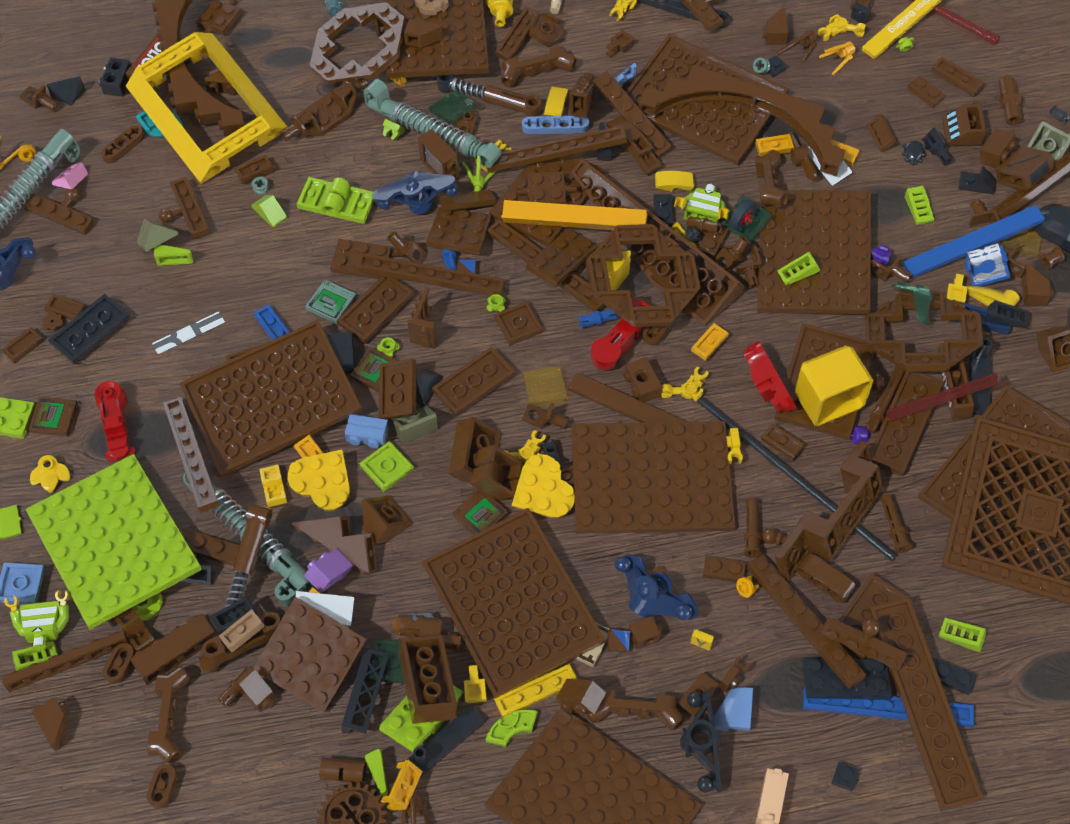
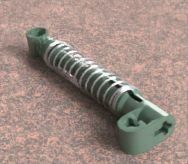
M374 79L363 91L368 108L391 118V121L396 124L401 123L402 127L406 126L407 129H412L413 132L417 131L419 135L433 129L444 142L450 143L448 146L452 150L455 149L457 153L459 152L463 156H471L477 159V156H480L481 165L486 168H490L502 154L501 150L493 143L484 144L476 140L475 136L465 133L457 127L454 128V126L448 125L446 122L443 123L442 120H438L435 117L432 118L431 115L416 110V108L410 107V105L403 102L397 103L391 100L387 86L379 79Z
M60 129L45 148L34 155L35 159H31L32 163L26 165L27 169L22 170L23 174L21 176L17 175L18 180H13L14 184L12 186L9 185L11 192L4 191L7 197L0 196L3 200L0 203V225L2 227L0 230L4 229L2 224H8L7 219H12L11 214H17L16 209H21V204L26 203L25 199L30 198V193H34V188L39 187L38 183H43V178H47V173L53 171L56 166L55 163L60 157L69 162H74L78 159L80 148L67 131Z
M185 472L183 480L189 488V490L192 492L187 474ZM212 484L219 506L209 511L211 513L215 512V517H220V522H225V527H230V531L235 532L236 537L240 536L241 541L246 526L247 511L242 509L240 505H237V502L232 500L231 496L227 495L223 489L217 488ZM217 511H219L221 515L216 516ZM229 520L232 524L227 526L226 524ZM266 530L258 556H261V561H267V566L271 570L279 572L284 577L275 587L274 592L280 604L288 607V604H291L294 597H296V591H309L313 585L305 578L304 575L307 571L292 558V553L287 548H284L283 544H278V540L273 539V535L268 534ZM291 584L297 589L295 592L289 588Z

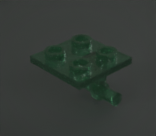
M905 282L892 284L891 288L896 292L913 295L918 322L921 324L928 323L931 298L935 296L930 291L931 289L924 285L912 287L909 283Z

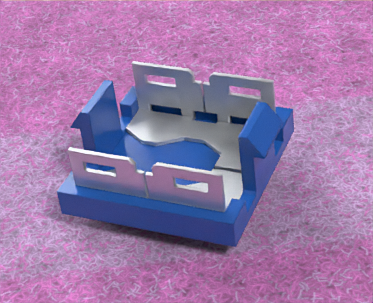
M997 243L987 246L982 250L977 249L967 252L965 268L966 272L970 273L973 286H984L1010 278L1007 265L1008 259L1002 245Z

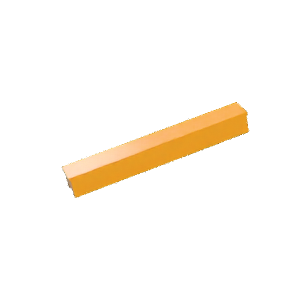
M504 200L501 218L504 223L613 230L617 225L647 224L648 215L647 210Z

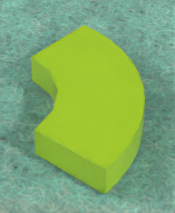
M518 710L499 719L488 732L486 742L507 747L509 741L515 735L524 732L532 733L538 711Z

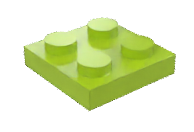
M0 397V435L24 439L36 408L35 403Z

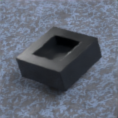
M856 2L852 8L851 18L866 24L871 9Z
M777 56L768 60L770 62L768 73L773 78L786 71L787 65Z
M838 762L831 784L852 792L859 769Z

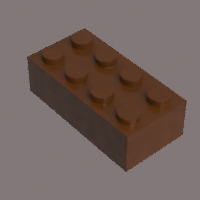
M443 636L401 638L399 658L412 724L454 720L457 701Z

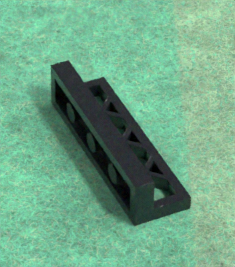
M365 648L341 725L343 733L350 734L351 730L364 734L367 733L389 653ZM373 656L384 658L382 665L374 669L371 665ZM373 674L377 682L368 688L365 684L366 678ZM368 694L371 703L362 708L359 703L360 698ZM360 713L365 718L363 727L353 725L355 716Z

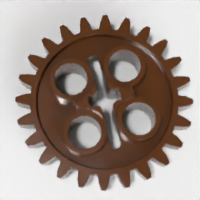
M349 782L348 788L340 784V791L332 788L334 795L326 794L325 796L328 801L320 802L324 809L317 810L318 815L322 816L316 819L318 824H355L351 818L349 819L346 810L341 805L342 802L347 805L351 814L356 817L358 824H364L362 820L366 816L373 817L369 824H388L387 820L383 819L388 816V813L383 811L386 808V804L380 803L382 796H376L377 791L375 788L369 792L368 784L362 789L360 782L356 784V787H353L352 783ZM353 799L361 800L358 806L350 805ZM337 811L343 813L339 819L332 818V815Z

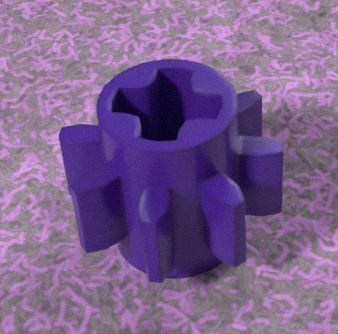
M881 244L879 248L874 247L870 260H875L887 266L892 253L888 252L889 247Z

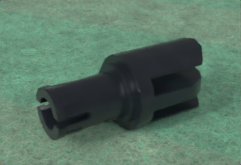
M932 128L922 138V141L932 155H937L944 166L951 163L950 161H953V158L946 150L947 144L937 129Z

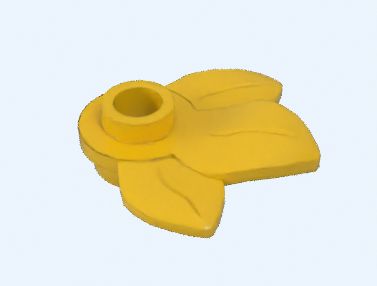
M45 455L39 459L38 467L31 472L30 482L31 485L41 483L47 492L53 493L58 480L70 481V473L68 468L64 464L58 463L55 457ZM45 462H51L49 467H44Z

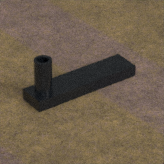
M983 338V345L970 355V391L974 404L972 412L974 415H983L990 406L991 346L993 343L989 338Z
M470 705L422 747H416L413 755L407 760L423 771L420 778L485 723L484 718Z

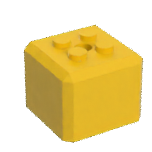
M843 346L803 362L795 394L814 426H820L865 406L873 379L853 347Z

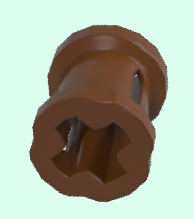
M1055 247L1050 253L1042 254L1039 260L1043 268L1049 270L1054 264L1063 262L1065 256L1060 248Z

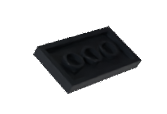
M104 293L48 339V341L75 365L131 317L128 312Z
M803 658L802 667L806 698L891 700L892 693L888 667L886 664L874 659H853L866 674V677L848 689L824 659Z

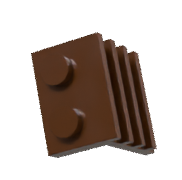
M426 287L424 293H419L420 302L416 301L415 303L416 311L412 310L411 312L412 320L409 319L407 322L411 343L418 344L424 348L430 347L435 349L437 345L436 328L434 322L427 321L432 306H428L427 295L430 288Z

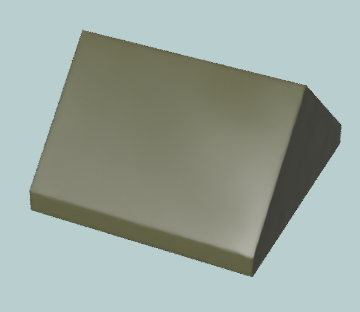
M1042 121L1027 147L1051 153L1053 163H1055L1068 153L1070 135Z
M144 218L137 244L145 251H148L178 235V232L168 225Z
M427 406L416 409V415L391 419L402 444L438 430L436 414Z

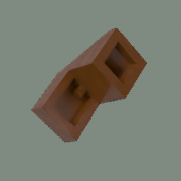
M133 607L114 617L137 652L147 649L155 641Z

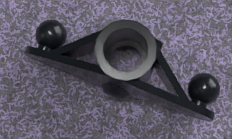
M705 689V695L694 691L687 696V703L692 708H698L703 703L705 704L692 723L689 724L687 730L683 728L680 746L685 751L686 758H689L690 752L715 778L712 779L706 775L701 776L697 781L698 789L707 793L716 787L717 793H721L718 747L721 744V739L715 730L709 689ZM705 713H707L708 721L702 720ZM696 733H704L709 738V742L704 745H698L694 743L692 737ZM711 752L713 755L714 766L705 757L708 756Z

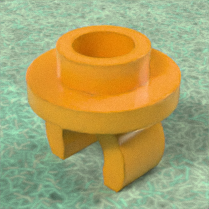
M26 144L19 148L18 156L22 161L30 162L31 159H35L36 150L32 145Z
M751 576L738 579L736 584L739 594L746 598L752 596L759 588L758 584L753 585Z

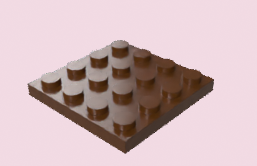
M294 597L253 668L258 674L320 711L326 712L366 643L367 638L300 598Z

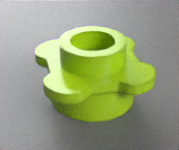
M904 37L900 39L896 49H900L901 52L913 48L912 41H914V38Z
M495 294L487 299L489 303L487 306L488 311L501 312L505 310L504 303L506 300L501 295Z
M389 337L384 338L380 345L377 346L379 352H383L390 357L393 356L395 350L400 348L399 344Z

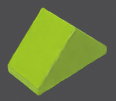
M265 195L251 205L272 228H275L287 219L286 214L274 195Z

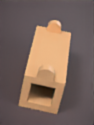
M767 768L755 824H779L789 775L781 769L773 770Z

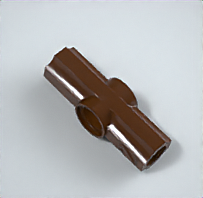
M1005 75L998 82L1000 108L1004 110L1006 123L1016 125L1022 120L1020 110L1021 95L1016 90L1015 79L1011 75Z

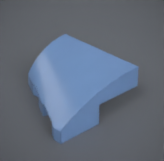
M633 63L614 78L621 88L629 83L631 78L636 76L637 65ZM599 91V93L604 97V99H605L606 101H608V100L605 98V96Z
M744 687L730 690L713 717L715 730L728 731L729 728L750 731L753 688Z

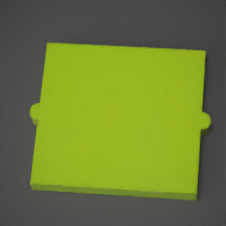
M17 505L0 509V540L22 535L20 524L22 519L19 517Z

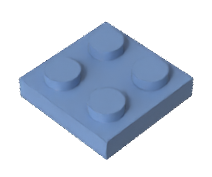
M3 563L0 575V603H4L5 598L8 597L9 604H14L15 599L13 595L19 598L18 604L20 605L37 603L45 572L44 565Z

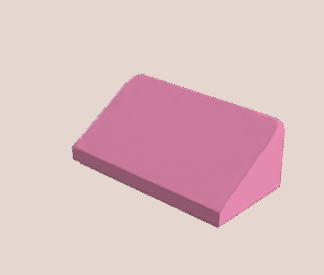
M77 163L67 167L52 181V184L73 189L88 175V172L83 163Z

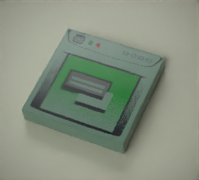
M324 280L305 307L307 311L337 324V319L349 309L357 296L345 288Z

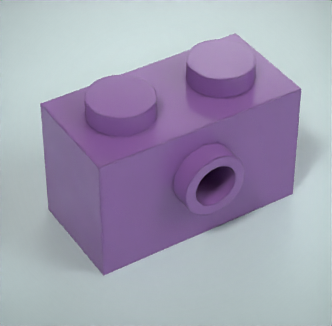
M336 548L330 553L328 551L323 553L319 560L315 558L307 566L309 570L304 576L322 593L341 580L353 564Z

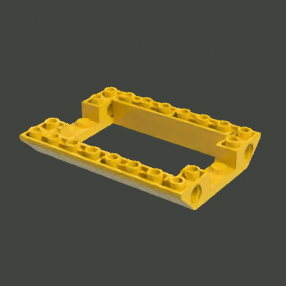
M194 32L136 67L126 85V88L200 184L230 166L228 158L254 142L261 147L280 135L281 131L288 128L213 33ZM208 54L210 59L258 118L202 152L152 87H157L164 83L162 74L189 58L195 64Z

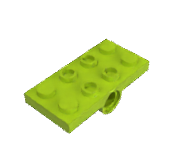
M308 177L296 205L298 209L365 224L374 200L372 198V191L351 187L349 182L343 178H334L333 182Z
M453 685L458 703L463 697L464 692ZM406 696L381 723L379 730L413 752L430 734L434 735L439 730L443 721L412 724Z

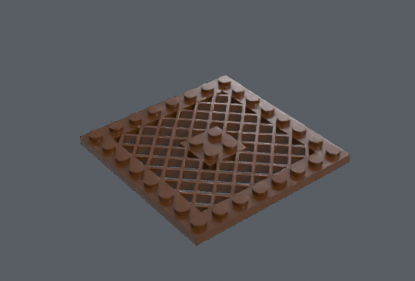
M977 416L941 567L1070 605V582L1061 580L1065 576L1070 580V569L1064 561L1070 557V544L1068 542L1070 537L1066 538L1060 530L1066 525L1070 530V519L1064 511L1070 507V494L1068 492L1070 487L1065 488L1060 480L1066 476L1070 480V469L1067 466L1070 465V443ZM999 447L1006 455L1001 459H998L994 452ZM1008 448L1015 449L1016 451L1011 453ZM1018 453H1020L1023 459L1025 460V462H1023L1020 465H1018V463L1013 457ZM1027 453L1036 456L1030 459ZM990 455V457L993 460V463L987 466ZM1007 459L1013 466L1009 471H1006L1001 463ZM1037 459H1040L1044 465V468L1039 471L1033 463ZM1047 459H1050V460H1053V461H1056V462L1050 464ZM1058 464L1064 471V474L1057 476L1052 468ZM1026 465L1029 466L1033 473L1028 477L1025 476L1021 469ZM997 466L1001 475L994 477L989 469ZM1015 471L1021 479L1017 483H1014L1009 474ZM1048 471L1053 479L1047 483L1041 476V473ZM986 474L990 481L983 484ZM1004 477L1009 487L1002 490L997 481ZM1034 477H1036L1041 485L1036 489L1029 482ZM1024 483L1027 489L1024 488L1020 493L1017 486ZM1056 483L1061 491L1055 495L1049 488V485ZM990 484H992L995 490L997 491V493L992 496L989 495L988 491L985 488ZM1011 489L1017 497L1012 502L1009 501L1005 494ZM1044 489L1046 494L1039 493L1038 491ZM982 493L985 497V500L979 502L980 495ZM1061 495H1063L1069 503L1063 507L1062 505L1064 500L1057 498ZM998 496L1001 497L1005 504L999 509L993 501ZM987 502L993 510L988 515L985 514L981 507ZM1019 502L1018 510L1016 512L1013 505ZM1006 508H1008L1013 518L1007 521L1001 513ZM976 512H978L981 518L975 521ZM993 515H996L1001 522L996 527L989 520ZM1061 516L1065 523L1058 526ZM984 521L989 531L983 534L977 527V524ZM1015 521L1014 528L1020 529L1016 533L1009 526V523ZM1004 527L1009 535L1003 540L996 531ZM973 530L977 537L970 540ZM1021 533H1024L1029 541L1024 545H1021L1016 537ZM1031 533L1037 534V535H1040V536L1034 539V538L1032 537ZM989 534H992L997 542L992 546H989L984 538ZM1057 534L1060 542L1054 545L1051 539L1056 538ZM1010 539L1017 548L1011 552L1004 544ZM1041 539H1044L1049 547L1044 551H1041L1036 543ZM980 540L985 548L979 553L972 544ZM1062 544L1069 553L1064 557L1056 549ZM1030 545L1037 554L1031 558L1024 549ZM997 546H1000L1005 554L1000 558H997L992 550ZM1049 551L1057 559V561L1051 564L1044 555ZM987 552L990 558L981 555ZM1017 552H1020L1025 560L1020 564H1017L1012 556ZM1038 557L1045 566L1040 570H1037L1032 562ZM1007 558L1010 564L1003 563L1000 561ZM1058 563L1065 572L1060 576H1057L1052 568ZM1027 564V565L1029 566L1030 570H1027V569H1024V568H1020V567H1022V566H1024V565ZM1047 570L1051 576L1044 575L1041 573Z

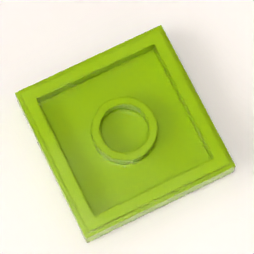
M390 441L359 463L362 470L383 492L414 470V466Z

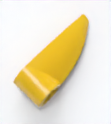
M966 286L968 287V295L987 306L994 300L1015 306L1020 300L1019 295L1013 290L1002 292L987 287Z

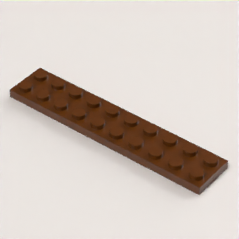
M910 598L870 607L871 618L879 623L880 628L877 633L879 640L907 653L900 670L890 668L940 811L982 801L984 799Z

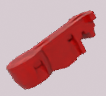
M632 300L633 307L650 306L642 300ZM622 318L606 337L599 338L593 342L591 346V360L594 366L602 371L614 369L621 356L633 345V340H638L642 327H633Z
M760 341L748 346L743 351V354L750 365L751 378L764 402L771 401L777 412H787L790 410L793 412L796 410V405Z
M113 381L102 382L95 389V403L100 410L101 419L104 424L103 430L108 441L107 447L109 452L105 453L107 461L117 463L132 454L136 455L135 447H130L123 411L127 404V396L124 389L118 383Z

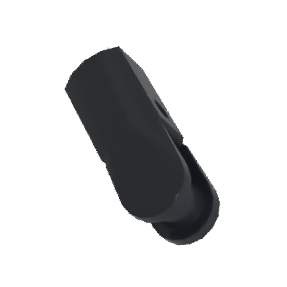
M554 439L548 443L541 442L544 455L554 458L560 464V468H563Z

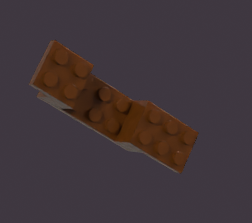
M861 440L852 449L847 460L841 464L840 471L845 492L848 495L841 500L836 511L831 513L829 520L807 512L798 521L793 532L788 534L784 544L777 549L775 553L777 566L781 576L787 582L795 574L796 567L808 553L831 562L882 492L883 486L879 467L872 463L867 442Z

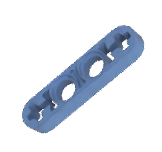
M575 116L526 117L522 120V131L526 134L585 133L589 129L588 118ZM563 122L569 124L567 127L560 126ZM544 123L551 124L550 127H543L542 125Z

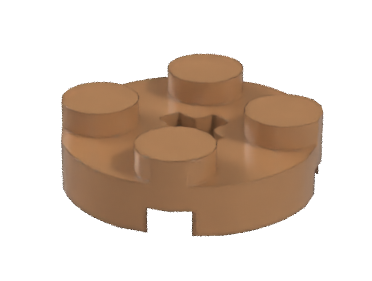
M415 0L416 7L425 15H437V12L441 10L444 12L449 5L448 0H433L432 2H429L430 0Z

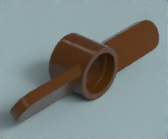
M790 131L789 134L796 147L790 150L791 161L794 166L802 165L808 179L814 180L817 177V171L810 159L807 146H800L793 131Z

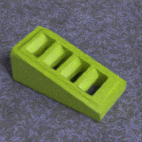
M924 186L907 189L905 199L916 225L934 222Z
M165 245L154 247V257L158 266L194 263L191 250Z
M807 252L777 271L785 285H789L821 270L811 253ZM786 272L790 273L791 276L789 278L786 276Z
M945 618L939 637L970 650L981 652L986 638V629ZM952 626V627H953L952 633H951V634H947V633H948V630H949V627ZM958 629L961 630L959 637L956 636ZM966 632L970 633L968 639H965ZM974 636H978L977 641H973Z
M54 641L47 642L46 648L41 651L33 649V646L13 651L12 656L16 671L26 669L33 663H41L48 660L51 656L47 657L45 650L49 649L51 656L58 655ZM40 652L42 655V659H39L37 655ZM33 656L34 661L30 662L29 657Z
M380 749L366 754L365 761L383 798L388 796L382 752Z

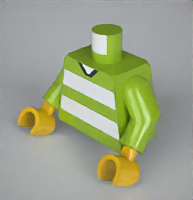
M707 184L705 189L696 188L694 193H690L684 198L676 197L674 207L678 206L681 210L685 208L684 219L686 220L689 216L700 219L708 218L709 221L718 222L720 218H725L726 220L729 218V209L726 208L724 201L720 200L721 194L715 192L716 187L712 184Z
M61 590L56 592L55 597L58 601L20 605V609H17L19 603L17 596L13 595L15 599L13 605L9 604L8 597H6L4 603L11 608L10 616L14 628L20 636L26 638L28 643H33V649L44 650L46 648V641L56 640L59 633L62 632L69 622V604H67V601L70 599L71 594L68 590H65L64 598L61 597Z

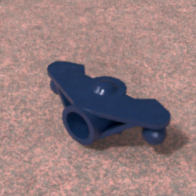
M415 171L404 178L375 190L372 198L374 201H377V206L380 209H387L391 204L390 200L408 205L409 210L413 214H423L430 210L433 205L431 199L437 193L444 191L447 196L453 197L457 194L458 188L455 184L456 180L452 175Z
M31 238L12 239L6 248L0 250V290H4L12 284L13 275L22 256L26 259H32L36 255V249L33 247Z
M626 554L616 559L614 564L616 570L625 573L627 576L630 596L628 606L633 612L644 618L654 617L656 614L677 617L680 620H693L698 616V607L689 593L681 595L672 591V581L667 574L656 572L651 575L647 572L643 557Z

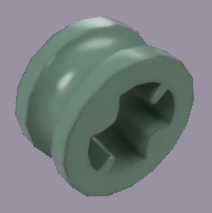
M757 58L753 63V69L757 73L766 74L770 69V62L764 58ZM764 64V67L759 68V65Z
M257 177L252 181L253 190L256 194L262 195L268 192L269 185L266 178Z

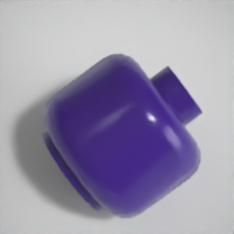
M853 426L850 439H852L854 444H859L861 440L867 442L869 432L864 426Z

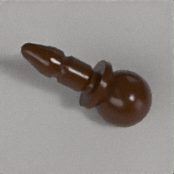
M769 528L763 532L762 539L767 544L775 543L779 545L780 542L784 544L787 536H781L782 532L779 531L777 533L774 529Z

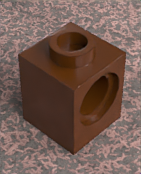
M652 616L629 624L630 637L636 650L659 642L662 630L660 624L655 622Z

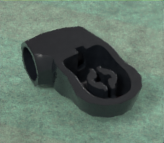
M1055 203L1044 205L1040 212L1044 216L1045 221L1034 226L1036 233L1065 252L1070 253V207Z

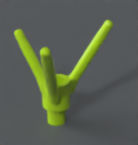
M477 156L476 176L474 177L466 163L462 162L464 169L471 179L474 192L481 191L483 185L496 172H490L485 178L480 176V156Z

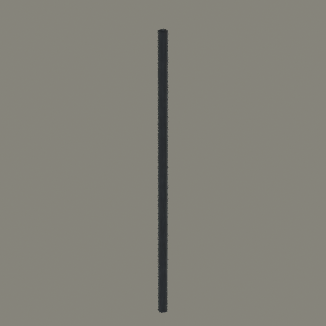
M704 397L698 400V403L717 419L725 421L729 429L738 428L740 438L831 512L836 511L838 507L709 401ZM858 524L855 527L854 531L889 560L893 561L897 557L894 552Z

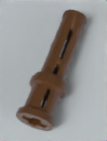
M883 495L880 500L890 525L889 535L894 540V550L896 553H905L913 548L906 535L908 533L907 528L902 526L893 495Z
M749 498L746 500L747 530L744 534V540L746 541L744 555L749 558H757L762 555V550L760 549L762 535L759 532V500Z

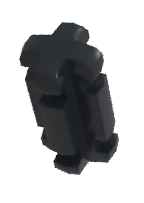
M1054 105L1050 109V115L1053 114L1054 118L1060 122L1063 121L1062 124H1066L1070 120V115L1067 116L1065 111L1061 108L1057 109L1058 106Z

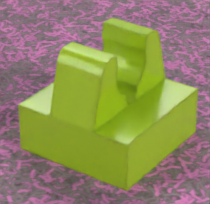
M387 119L383 123V135L388 137L389 133L392 132L393 136L391 139L394 141L401 134L403 135L406 130L404 127Z

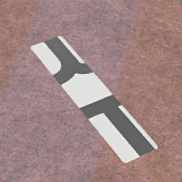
M217 312L152 344L156 352L160 354L225 321L220 313Z

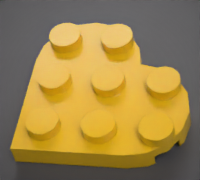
M343 450L304 457L290 464L288 482L291 489L303 497H312L314 504L324 509V511H336L341 509L350 497V486Z
M542 454L532 455L522 468L511 507L521 510L529 508L531 513L548 518H559L569 513L574 505V490L567 482L561 480L560 464L554 458Z

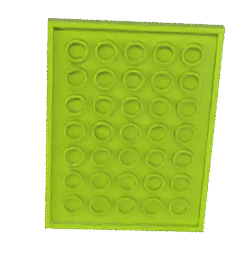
M134 454L25 509L89 630L202 570Z

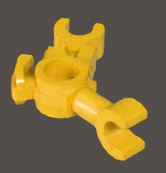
M617 0L609 16L617 13V21H620L623 12L627 10V6L631 5L629 9L632 10L637 0Z
M837 14L830 18L829 24L826 27L818 30V36L825 34L823 41H827L830 36L834 37L838 33L848 30L854 32L858 37H863L866 25L863 23H858L857 25L849 24V21Z
M696 367L693 375L685 384H681V387H672L669 384L662 385L661 397L669 398L672 395L681 394L682 397L693 399L697 402L703 394V389H700L699 392L698 389L703 385V381L707 379L708 371L704 375L698 374L700 367Z
M535 430L532 432L531 440L528 439L524 447L518 449V452L504 451L525 464L532 455L540 454L538 451L541 449V442L545 443L546 435H543L541 439H537V431Z

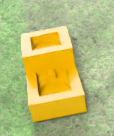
M551 87L544 115L562 116L568 96V89Z
M683 171L656 172V188L670 192L674 188L691 191L694 188L693 173Z
M279 465L259 469L267 506L272 507L287 503Z

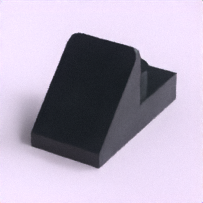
M984 166L981 167L979 174L961 171L958 189L994 195L996 178Z

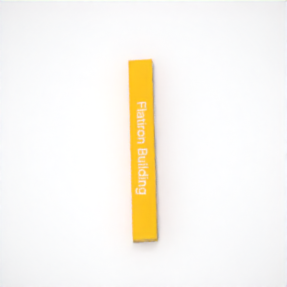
M915 0L862 46V51L871 58L876 59L942 0Z

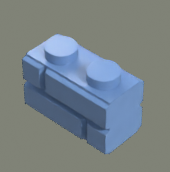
M349 415L345 430L346 441L352 445L366 444L371 448L382 447L386 443L389 432L388 420Z

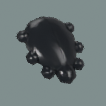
M909 141L902 145L904 148L902 155L906 156L905 161L910 162L913 166L917 164V161L921 163V157L926 156L924 149L927 146L922 145L918 141Z

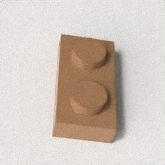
M251 609L221 633L219 637L227 648L233 652L265 627V625Z

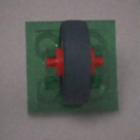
M742 195L729 212L728 220L724 219L721 224L737 236L748 238L751 245L772 215L745 195Z

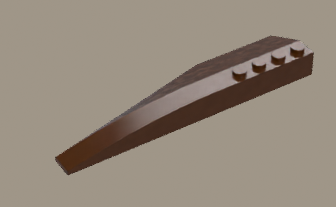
M581 159L571 171L595 206L647 210L585 160ZM647 210V224H653L658 228L657 231L665 237L669 236L685 252L689 251L694 255L701 288L684 309L703 325H708L738 297L745 286ZM654 244L625 245L650 282L662 292L665 289L680 288L674 259L657 260Z

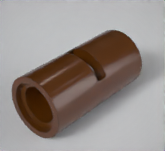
M322 758L319 772L321 780L364 783L366 762Z

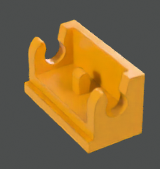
M409 760L398 762L396 768H401L390 795L384 796L381 800L382 803H389L387 808L391 811L407 809L423 772Z

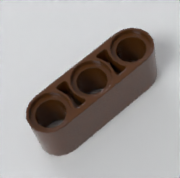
M808 553L796 567V572L803 579L839 603H845L856 588L855 583L812 553Z

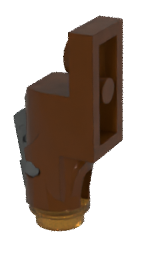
M431 613L399 615L398 617H393L392 633H396L397 636L406 637L442 635L443 622L441 619L433 618ZM453 633L442 635L446 651L461 652V636Z

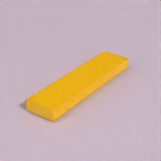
M570 664L496 699L494 698V701L503 718L514 711L523 710L558 694L566 679H577Z

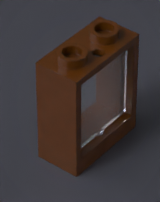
M433 129L419 136L420 160L434 174L452 175L456 180L459 177L458 155Z

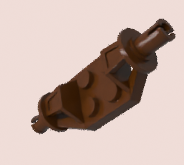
M360 78L353 84L343 81L340 87L314 102L297 116H291L290 122L292 125L280 132L282 138L288 141L296 134L303 138L307 135L324 136L350 118L354 106L359 100L357 93L368 87L367 81L364 78ZM346 97L349 98V101L347 102V104H346L345 99H344V98H346ZM309 123L312 127L305 128L304 124Z

